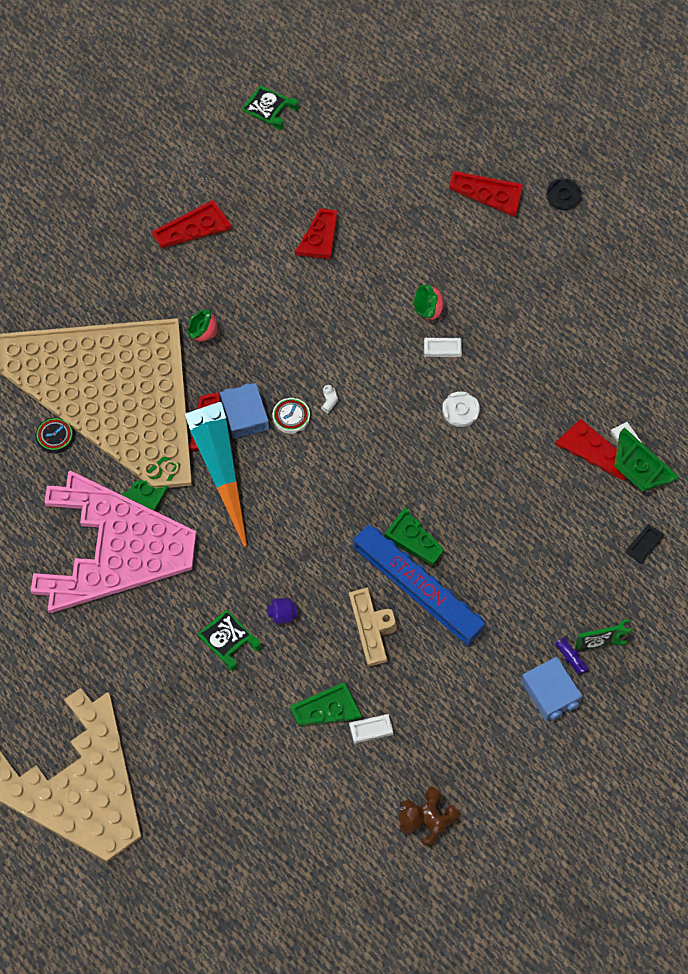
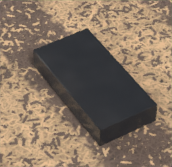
M648 524L627 548L625 553L641 564L662 540L664 534Z

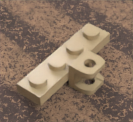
M368 587L349 592L368 667L387 662L381 636L397 631L393 611L391 609H383L374 612Z

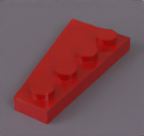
M453 171L449 189L516 217L523 184Z
M212 200L153 230L152 236L160 248L231 230L232 225L215 201Z
M582 419L555 442V446L568 450L570 454L579 456L592 465L595 464L622 481L627 479L626 476L614 467L617 449Z

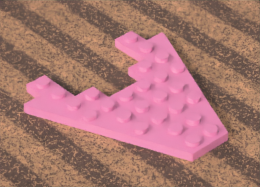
M68 471L66 487L47 486L45 506L82 509L81 526L99 527L95 559L75 558L73 576L33 573L31 594L50 596L48 604L49 613L192 570L196 542L195 530L72 471Z

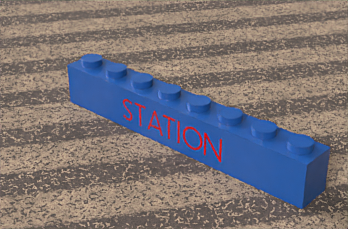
M368 524L353 539V548L467 646L484 631L485 623L480 615L471 612L468 605L463 601L457 600L452 591L444 589L435 577H430L420 564L416 565L406 552H401L397 549L396 544L392 540L384 538L379 529L373 528Z

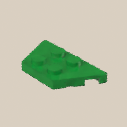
M625 427L620 431L614 467L642 492L678 479L679 476Z

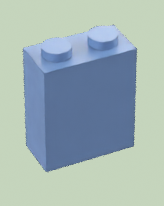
M256 383L244 384L241 387L229 388L220 392L221 403L232 439L269 430L268 418Z
M557 656L522 675L521 683L545 721L549 719L556 720L562 716V712L568 709L572 711L580 705L582 695Z

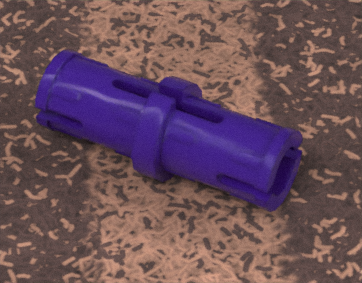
M565 637L561 638V642L558 640L555 646L564 655L565 661L571 664L578 676L583 675L582 672L586 673L589 668L578 656L579 652L571 647Z

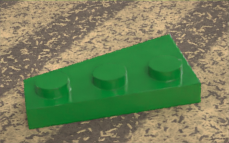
M163 456L157 464L160 465L162 462H167L171 459ZM170 463L171 465H174V468L172 470V472H174L177 466L174 463ZM153 465L147 472L150 474L157 466ZM159 467V468H160V474H159L157 477H150V476H148V477L151 478V479H158V478H160L161 475H162V469H161V467ZM175 474L169 475L166 481H171ZM140 479L134 482L132 487L121 495L156 512L169 488L166 485L162 488L153 489V486H149L147 481Z
M406 506L384 534V538L392 540L397 546L432 567L444 552V549L432 535L421 527V523L417 519L413 518Z
M345 682L290 706V711L298 726L362 719Z

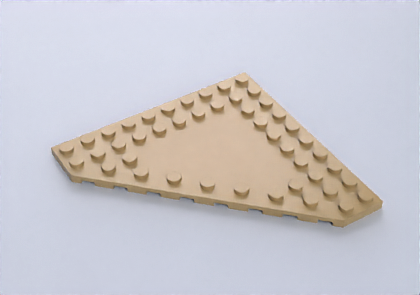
M178 318L0 334L1 375L58 418H62L70 424L74 430L139 479L147 481L149 486H153V489L162 488L168 485V488L192 486ZM163 456L171 459L167 462H162L160 465L157 464ZM170 463H174L177 466L174 472H172L174 465H171ZM153 465L157 466L150 474L147 472ZM159 467H161V469H162V475H161L160 478H158V479H151V478L148 477V476H150V477H157V476L160 474V468H159ZM175 474L171 481H166L169 475Z

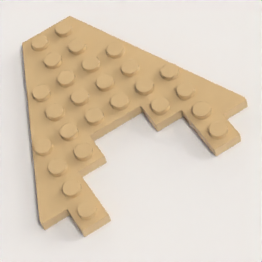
M80 688L64 700L86 729V731L70 741L81 758L50 780H47L37 765L19 777L0 752V803L103 861L109 862L141 839L110 694L107 692L92 703L82 688Z

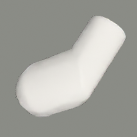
M326 385L323 388L326 402L321 409L329 413L337 403L338 397L336 390L331 385Z

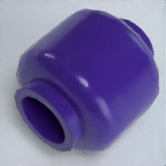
M290 598L273 599L271 606H267L268 618H272L275 624L291 623L297 617L296 603L292 602Z

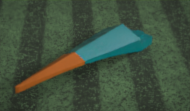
M218 402L185 415L190 432L243 545L247 547L228 421L222 403Z

